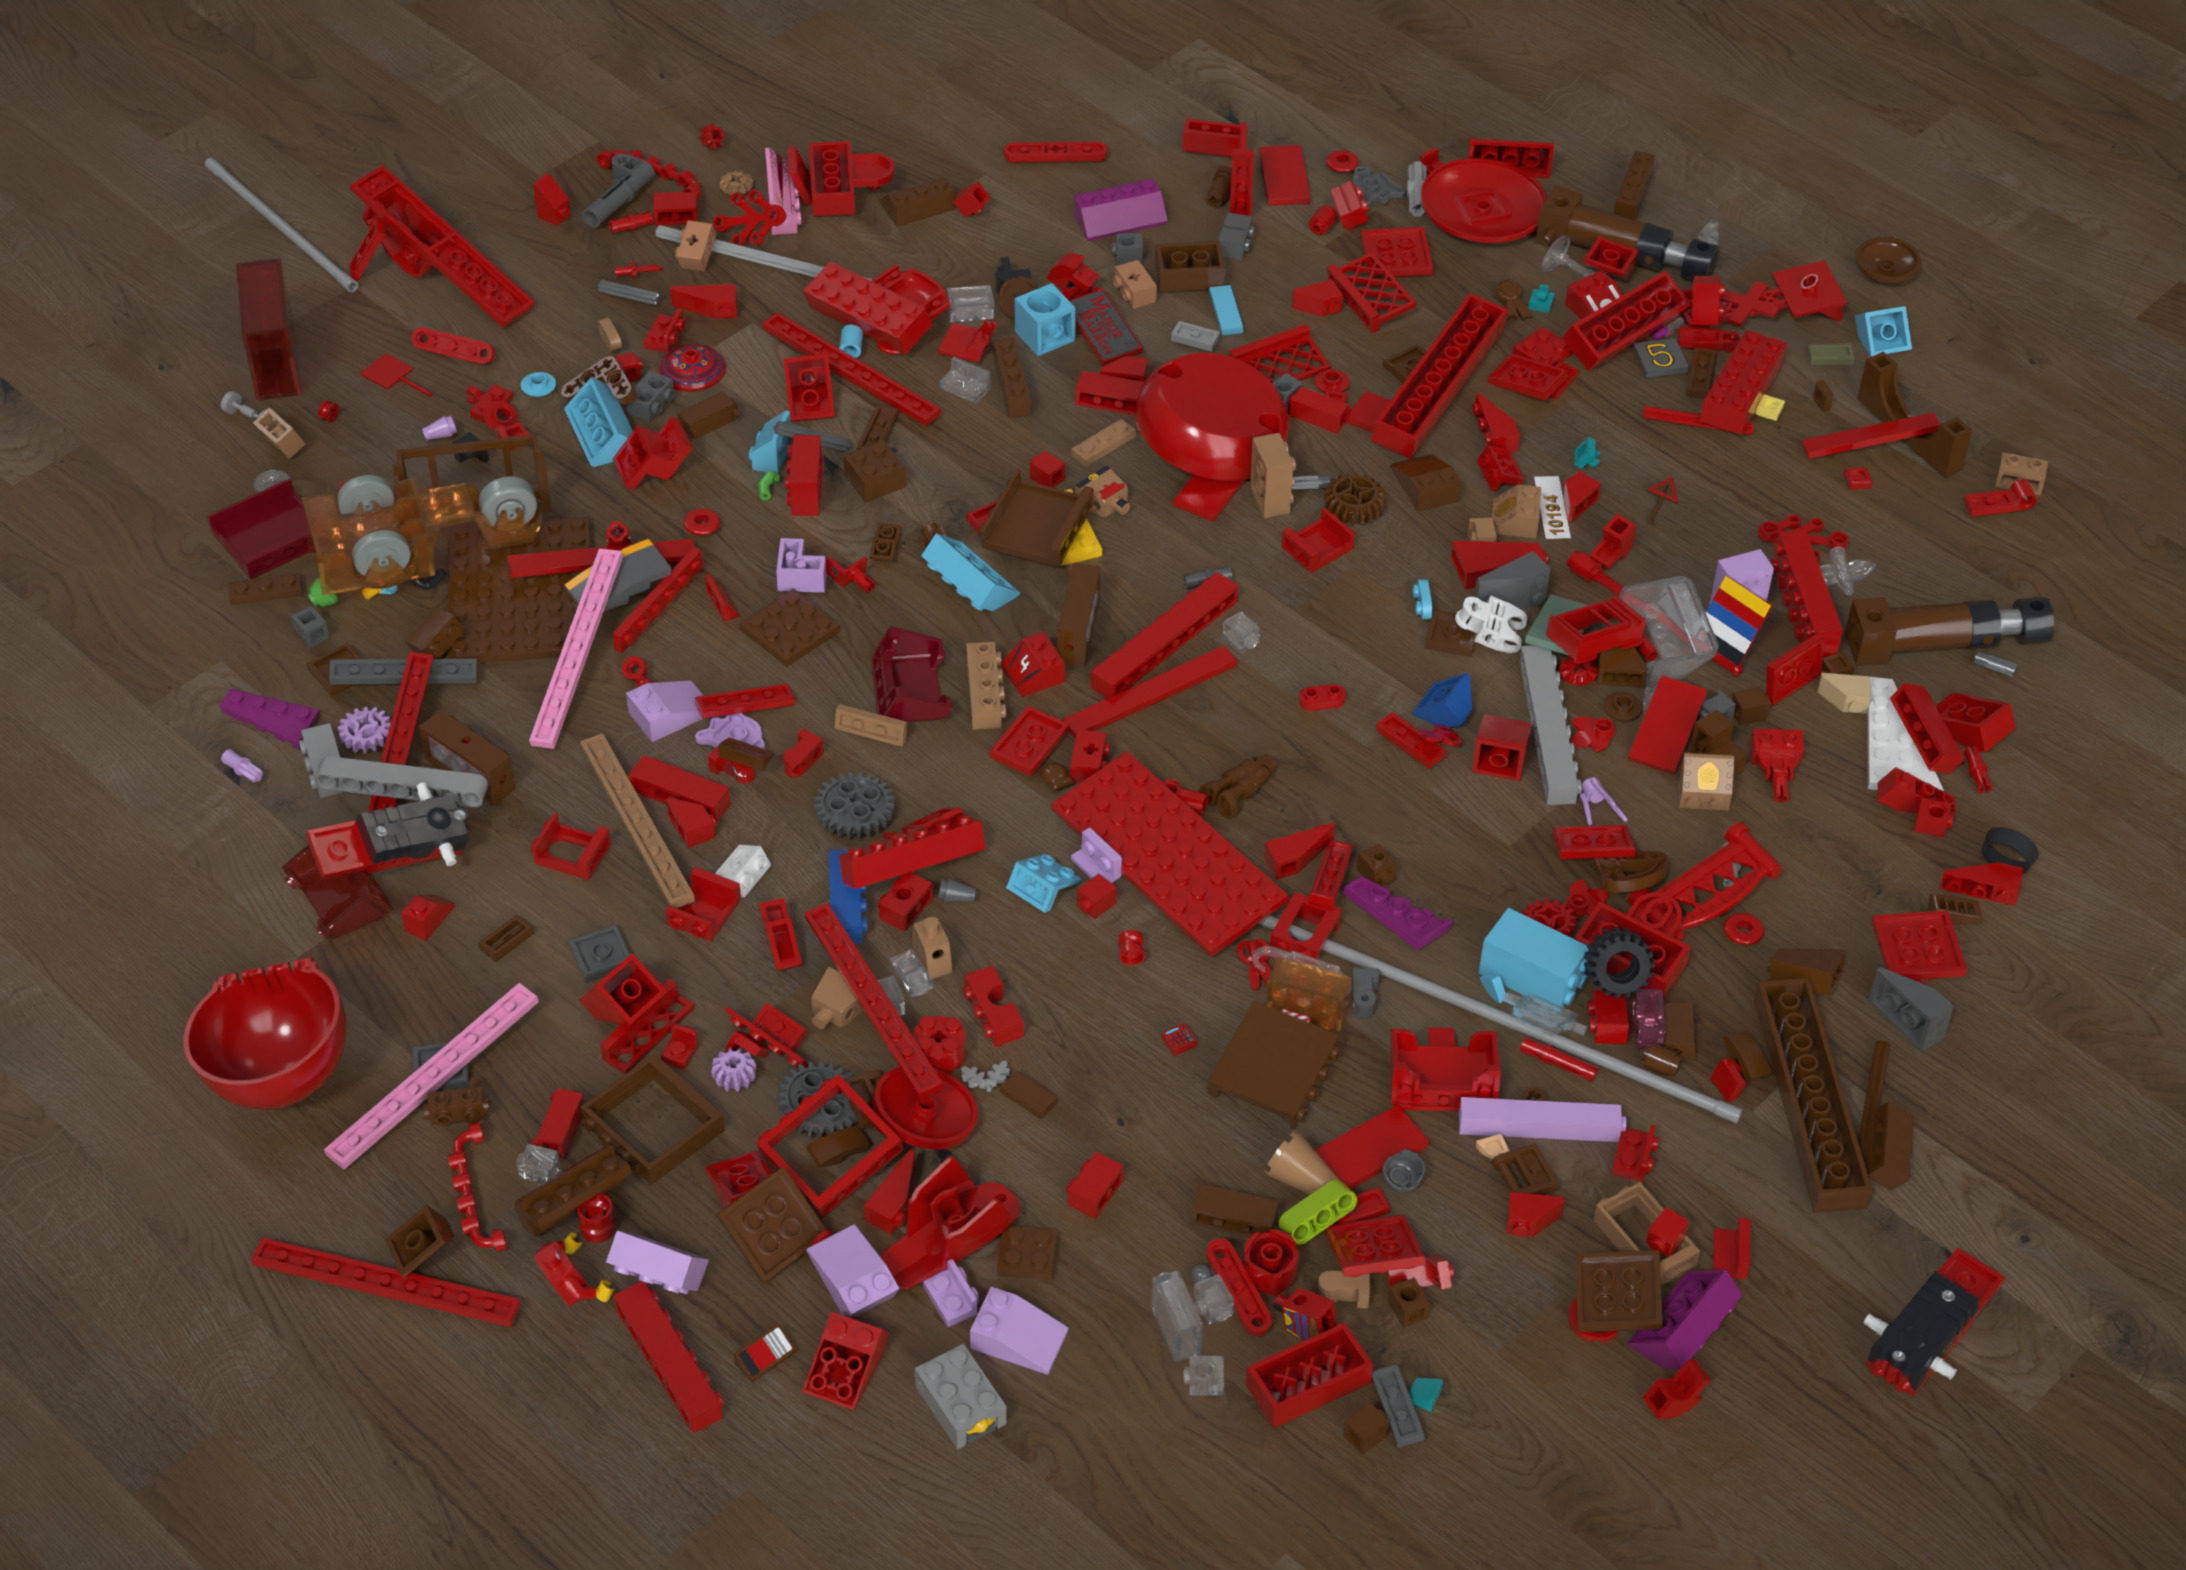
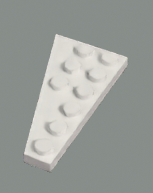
M1870 677L1871 699L1867 711L1868 789L1877 790V782L1897 767L1944 791L1936 772L1929 771L1890 700V697L1897 691L1893 679Z

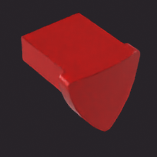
M521 422L504 428L503 424L495 427L496 439L530 435Z
M735 1030L724 1053H728L729 1048L735 1052L743 1048L755 1057L765 1058L770 1049L746 1032Z
M1727 1058L1717 1065L1710 1079L1726 1102H1731L1737 1099L1746 1082L1740 1075L1742 1070L1738 1063L1733 1059Z

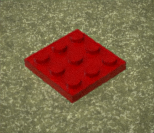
M1424 227L1361 230L1360 237L1364 255L1373 252L1394 277L1433 275V264ZM1372 261L1366 263V266L1373 268L1374 264ZM1374 275V278L1385 277L1384 275Z
M1948 910L1872 916L1871 923L1885 969L1912 980L1966 976L1967 967Z
M1404 1214L1332 1224L1325 1229L1326 1239L1344 1277H1358L1362 1274L1375 1272L1386 1273L1389 1270L1413 1269L1417 1266L1425 1265V1256Z

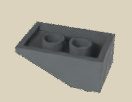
M1532 551L1477 578L1475 597L1483 602H1487L1491 595L1514 605L1522 611L1539 606L1546 601L1550 567Z
M1882 967L1876 971L1868 1000L1874 1008L1921 1052L1945 1038L1954 1008L1949 999L1941 995L1936 989Z

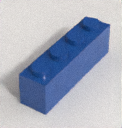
M829 850L830 907L852 942L863 943L862 933L867 932V917H862V913H866V898H861V894L866 893V887L854 889L844 885L839 855L848 853V850Z

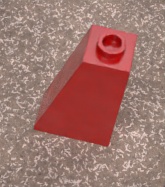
M1452 541L1450 559L1465 590L1476 588L1477 578L1532 551L1548 565L1547 553L1542 550L1539 543Z

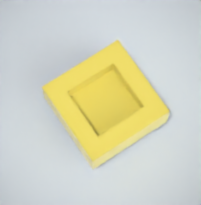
M1764 394L1757 406L1756 415L1777 421L1784 408L1785 401Z

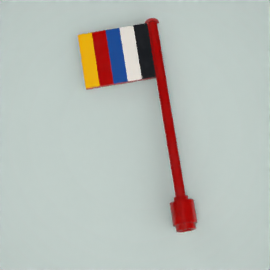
M1576 550L1567 560V566L1571 572L1587 583L1592 581L1599 582L1733 673L1734 677L1742 673V662L1773 606L1726 575L1704 615L1706 620L1696 638L1689 637L1671 618L1604 574L1601 569L1602 564L1585 552Z

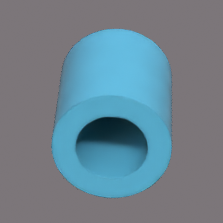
M856 325L845 326L841 331L839 349L857 358L861 354L862 329Z

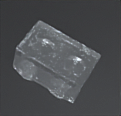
M953 357L951 359V369L939 381V388L978 403L991 389V372Z

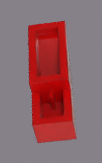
M784 898L759 903L762 925L776 970L780 971L802 966L791 918L788 915Z

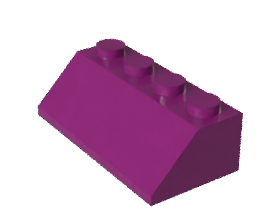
M1154 178L1074 195V217L1087 241L1165 225L1168 222L1162 194Z
M1727 1270L1687 1271L1662 1301L1663 1329L1638 1330L1630 1339L1628 1345L1663 1369H1681L1687 1360L1691 1359L1697 1350L1705 1345L1706 1339L1711 1333L1719 1328L1721 1321L1735 1308V1304L1742 1297V1294Z

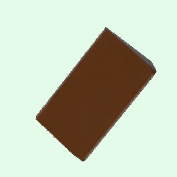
M730 737L718 745L719 757L760 771H764L774 755L772 751Z

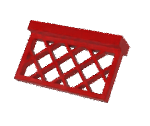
M1240 122L1239 149H1233L1230 213L1251 216L1254 150L1247 149V123Z
M1373 252L1341 267H1337L1335 264L1327 267L1328 280L1332 279L1343 294L1345 303L1371 333L1379 331L1380 324L1417 307L1416 301ZM1372 261L1374 266L1373 268L1364 267L1363 264ZM1348 271L1356 272L1355 276H1347L1344 273ZM1360 272L1369 273L1370 277H1359ZM1375 274L1385 276L1384 280L1373 278ZM1356 283L1367 284L1365 289L1355 287ZM1371 285L1382 286L1380 291L1369 290ZM1386 287L1396 289L1395 293L1384 291ZM1367 296L1378 297L1376 302L1366 300ZM1382 298L1393 299L1391 304L1381 302ZM1404 300L1408 303L1404 305H1397L1396 301ZM1378 308L1389 310L1381 316L1377 312Z
M1307 324L1229 351L1230 357L1239 359L1256 369L1268 371L1267 378L1272 383L1276 381L1270 379L1272 373L1281 376L1288 373L1297 380L1302 381L1331 368L1310 337L1311 330ZM1308 345L1311 351L1308 353L1299 350L1298 347ZM1288 352L1293 355L1290 360L1279 356V354ZM1295 355L1307 358L1306 364L1294 361ZM1270 359L1273 360V364L1269 366L1260 363V361ZM1314 360L1320 362L1322 366L1316 368L1310 366L1309 362ZM1276 362L1288 365L1287 371L1275 368ZM1291 366L1303 370L1300 374L1289 371Z

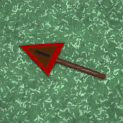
M1673 476L1646 490L1659 496L1647 523H1652L1663 499L1678 504Z

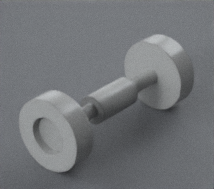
M234 391L226 393L221 401V409L224 412L234 414L240 409L241 413L252 419L258 418L267 410L265 409L258 414L256 410L249 406L241 405V395Z

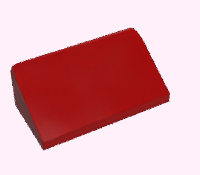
M706 574V591L722 620L725 622L739 617L740 614L724 586L713 576Z

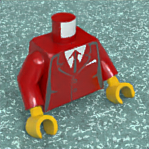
M570 1233L564 1241L559 1240L547 1243L539 1248L538 1253L533 1258L568 1307L579 1300H593L595 1297L603 1302H607L614 1293L615 1289L609 1288L611 1283L607 1280H602L597 1288L588 1286L567 1256V1254H574L583 1244L573 1240L577 1236L576 1233Z

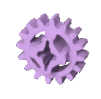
M364 707L363 711H359L356 708L353 715L346 713L347 719L340 720L341 726H338L340 741L345 743L347 749L353 746L354 752L363 749V753H366L369 748L376 751L377 745L385 746L384 740L387 739L391 724L390 717H386L385 711L378 713L376 707L371 711H368L367 707Z

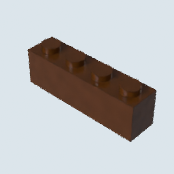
M1634 152L1615 201L1614 214L1633 220L1636 219L1652 177L1655 155L1646 152Z
M1015 337L993 340V361L1008 418L1031 416V396Z

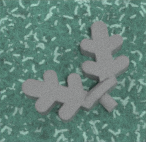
M1002 1061L999 1066L994 1064L992 1065V1071L987 1072L988 1079H985L984 1072H980L977 1075L976 1067L969 1069L967 1066H963L961 1068L962 1081H968L970 1088L978 1086L990 1092L997 1084L1007 1081L1006 1076L1010 1075V1069L1006 1061Z

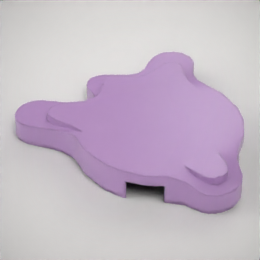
M742 713L726 715L727 717L724 719L713 717L709 728L700 730L695 735L698 744L710 745L715 748L722 741L730 737L765 749L760 725Z

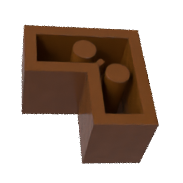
M1718 710L1695 722L1689 753L1734 756L1733 777L1744 771L1747 754L1730 741L1734 724Z

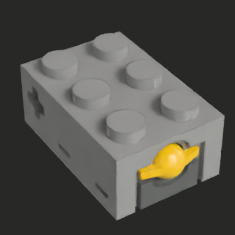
M964 1344L914 1368L915 1387L957 1449L965 1446L966 1442L969 1444L994 1431L995 1427L1000 1428L1006 1425V1405Z

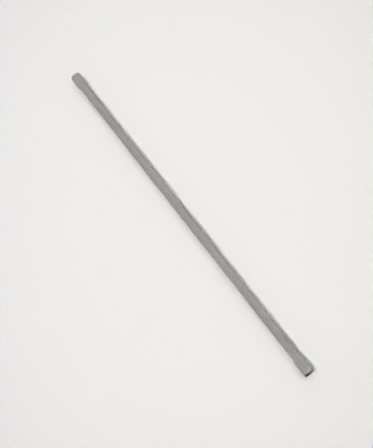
M1269 915L1258 924L1273 930L1279 918ZM1293 924L1288 931L1291 938L1299 941H1306L1314 934ZM1327 939L1322 948L1325 952L1361 967L1379 968V974L1706 1109L1737 1124L1741 1118L1743 1109L1701 1094L1342 944Z

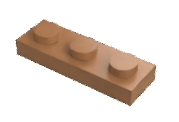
M1119 419L1071 448V456L1087 467L1135 438L1136 429L1123 419Z
M839 704L836 708L835 729L901 747L906 743V721Z

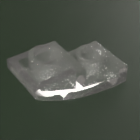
M913 949L889 958L891 967L899 976L903 988L911 998L923 995L928 990L935 988L929 974Z

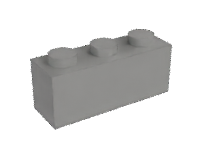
M330 723L301 730L303 740L299 741L302 755L307 754L308 756L304 758L306 770L313 773V775H309L312 790L317 789L320 798L343 793V791L323 789L314 781L321 760L324 757H340Z

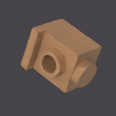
M1492 517L1469 519L1467 536L1470 538V541L1496 542L1497 536Z

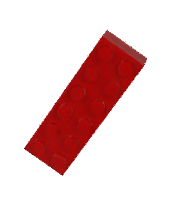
M831 261L803 290L810 308L846 326L856 325L862 329L864 335L904 355L933 325L925 307Z
M1664 271L1574 323L1562 338L1589 372L1630 348L1634 343L1640 342L1657 332L1660 328L1679 319L1692 304L1670 275Z
M1746 330L1705 397L1700 422L1742 435L1756 412L1763 395L1767 393L1781 369L1788 343L1777 338H1770L1757 332Z
M1807 531L1779 532L1777 542H1774L1773 547L1774 558L1770 560V563L1774 568L1773 573L1776 575V586L1782 592V603L1788 609V620L1794 626V637L1801 644L1818 633L1823 636V657L1837 654L1843 629Z

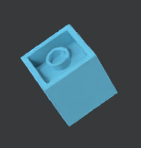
M1052 283L1016 297L1015 332L1037 356L1075 341V307Z

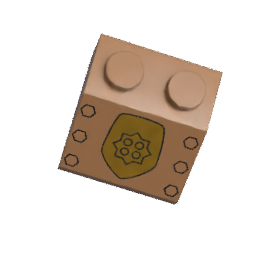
M1517 485L1494 498L1492 519L1496 534L1536 538L1542 487Z
M1684 753L1678 783L1679 808L1729 810L1733 787L1734 756Z

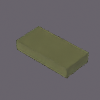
M1810 344L1807 347L1810 365H1854L1855 356L1852 344Z

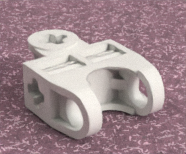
M1491 595L1487 602H1483L1476 597H1468L1463 602V608L1455 616L1456 623L1461 628L1476 633L1475 642L1505 653H1515L1521 649L1522 639L1512 629L1521 630L1525 628L1528 618L1524 611ZM1513 617L1520 618V619L1522 620V622H1516V621L1512 620L1511 618H1513ZM1505 641L1515 642L1517 645H1508Z

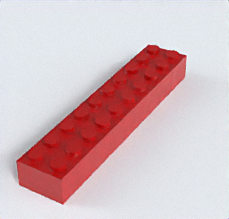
M1469 293L1375 421L1371 441L1412 459L1504 330L1509 310Z

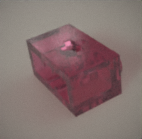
M1640 989L1641 992L1635 993L1633 1003L1635 1049H1645L1646 1046L1651 1047L1653 1043L1662 1046L1665 1036L1663 991Z

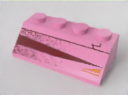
M765 148L769 203L783 207L786 212L785 222L782 225L773 226L772 235L798 233L797 225L801 224V214L796 212L800 211L799 198L795 197H799L789 175V162L771 148Z

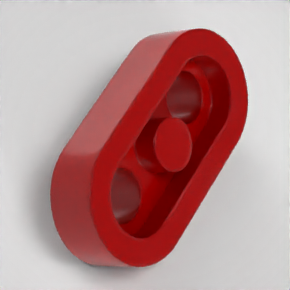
M1338 684L1306 687L1299 693V705L1307 711L1339 708L1346 702V690Z

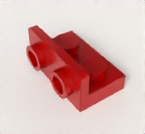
M677 309L673 317L658 314L643 341L645 349L668 353L672 346L676 345L680 331L684 330L686 324L681 309Z
M1487 445L1477 460V464L1491 491H1496L1502 482L1507 485H1521L1525 480L1509 449Z
M1655 1125L1650 1126L1649 1133L1626 1128V1131L1621 1132L1611 1175L1643 1182L1645 1172L1651 1173L1654 1157L1649 1155L1650 1151L1656 1152L1659 1136L1654 1135Z

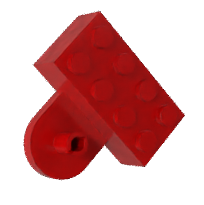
M851 141L809 143L813 216L855 214L854 187H868L870 190H879L881 185L890 182L895 175V165L890 157L880 153L851 154Z

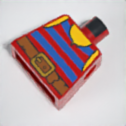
M1298 1288L1290 1297L1280 1294L1274 1302V1309L1284 1315L1285 1329L1302 1341L1337 1326L1335 1304L1329 1298Z

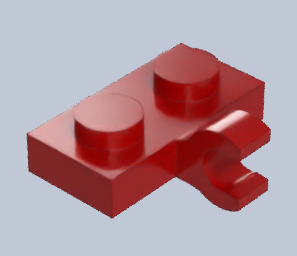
M493 384L485 394L472 385L466 390V393L470 394L467 402L475 404L470 410V417L486 423L484 411L487 405L494 401L509 403L514 398L513 391Z

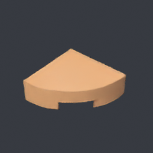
M1501 1134L1476 1141V1148L1490 1159L1510 1151Z

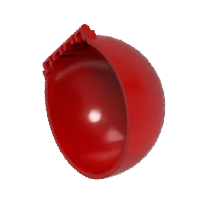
M313 957L293 960L294 969H291L290 962L288 961L267 966V971H265L264 967L244 970L241 974L243 979L241 981L238 972L220 975L218 981L213 982V989L196 1006L184 1031V1051L197 1077L218 1097L244 1108L259 1110L278 1109L306 1099L324 1085L333 1074L340 1062L346 1043V1013L334 983L326 974L319 970V966L313 960Z

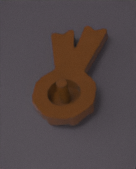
M1512 279L1501 280L1495 287V294L1497 299L1506 303V309L1509 310L1507 320H1517L1518 314L1523 321L1527 318H1532L1533 314L1519 299L1522 295L1520 283Z

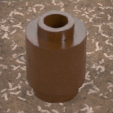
M1653 1043L1651 1047L1646 1046L1641 1060L1645 1061V1068L1667 1077L1668 1075L1675 1077L1683 1057L1678 1056L1677 1052Z

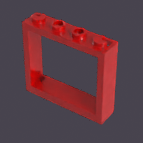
M839 1074L833 1079L829 1078L823 1082L820 1090L812 1096L805 1097L796 1110L792 1113H786L780 1119L778 1125L772 1130L768 1129L763 1132L756 1142L759 1153L775 1170L780 1167L785 1168L810 1207L821 1219L904 1150L902 1140ZM841 1092L886 1140L820 1196H817L773 1147L836 1094Z

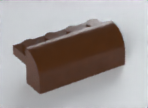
M607 1144L516 1200L515 1209L522 1227L535 1237L577 1212L579 1205L598 1193L605 1194L625 1182V1177L632 1173L629 1164L618 1157L613 1147Z

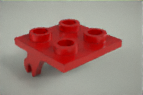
M985 319L979 329L952 323L938 349V354L979 363L994 336L992 331L995 330L997 323L993 320L991 325H989V320Z

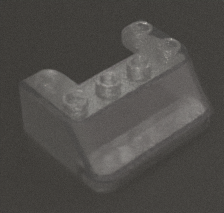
M1676 576L1622 588L1619 598L1646 619L1645 623L1660 657V660L1646 664L1648 668L1647 686L1658 684L1661 675L1675 680L1683 679L1716 655L1719 647L1717 639L1695 586L1689 578Z

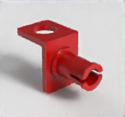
M830 556L826 558V573L842 588L851 582H855L868 594L876 586V582L865 573L868 561L866 557H863L847 569L841 567ZM831 566L837 570L838 575L833 572Z

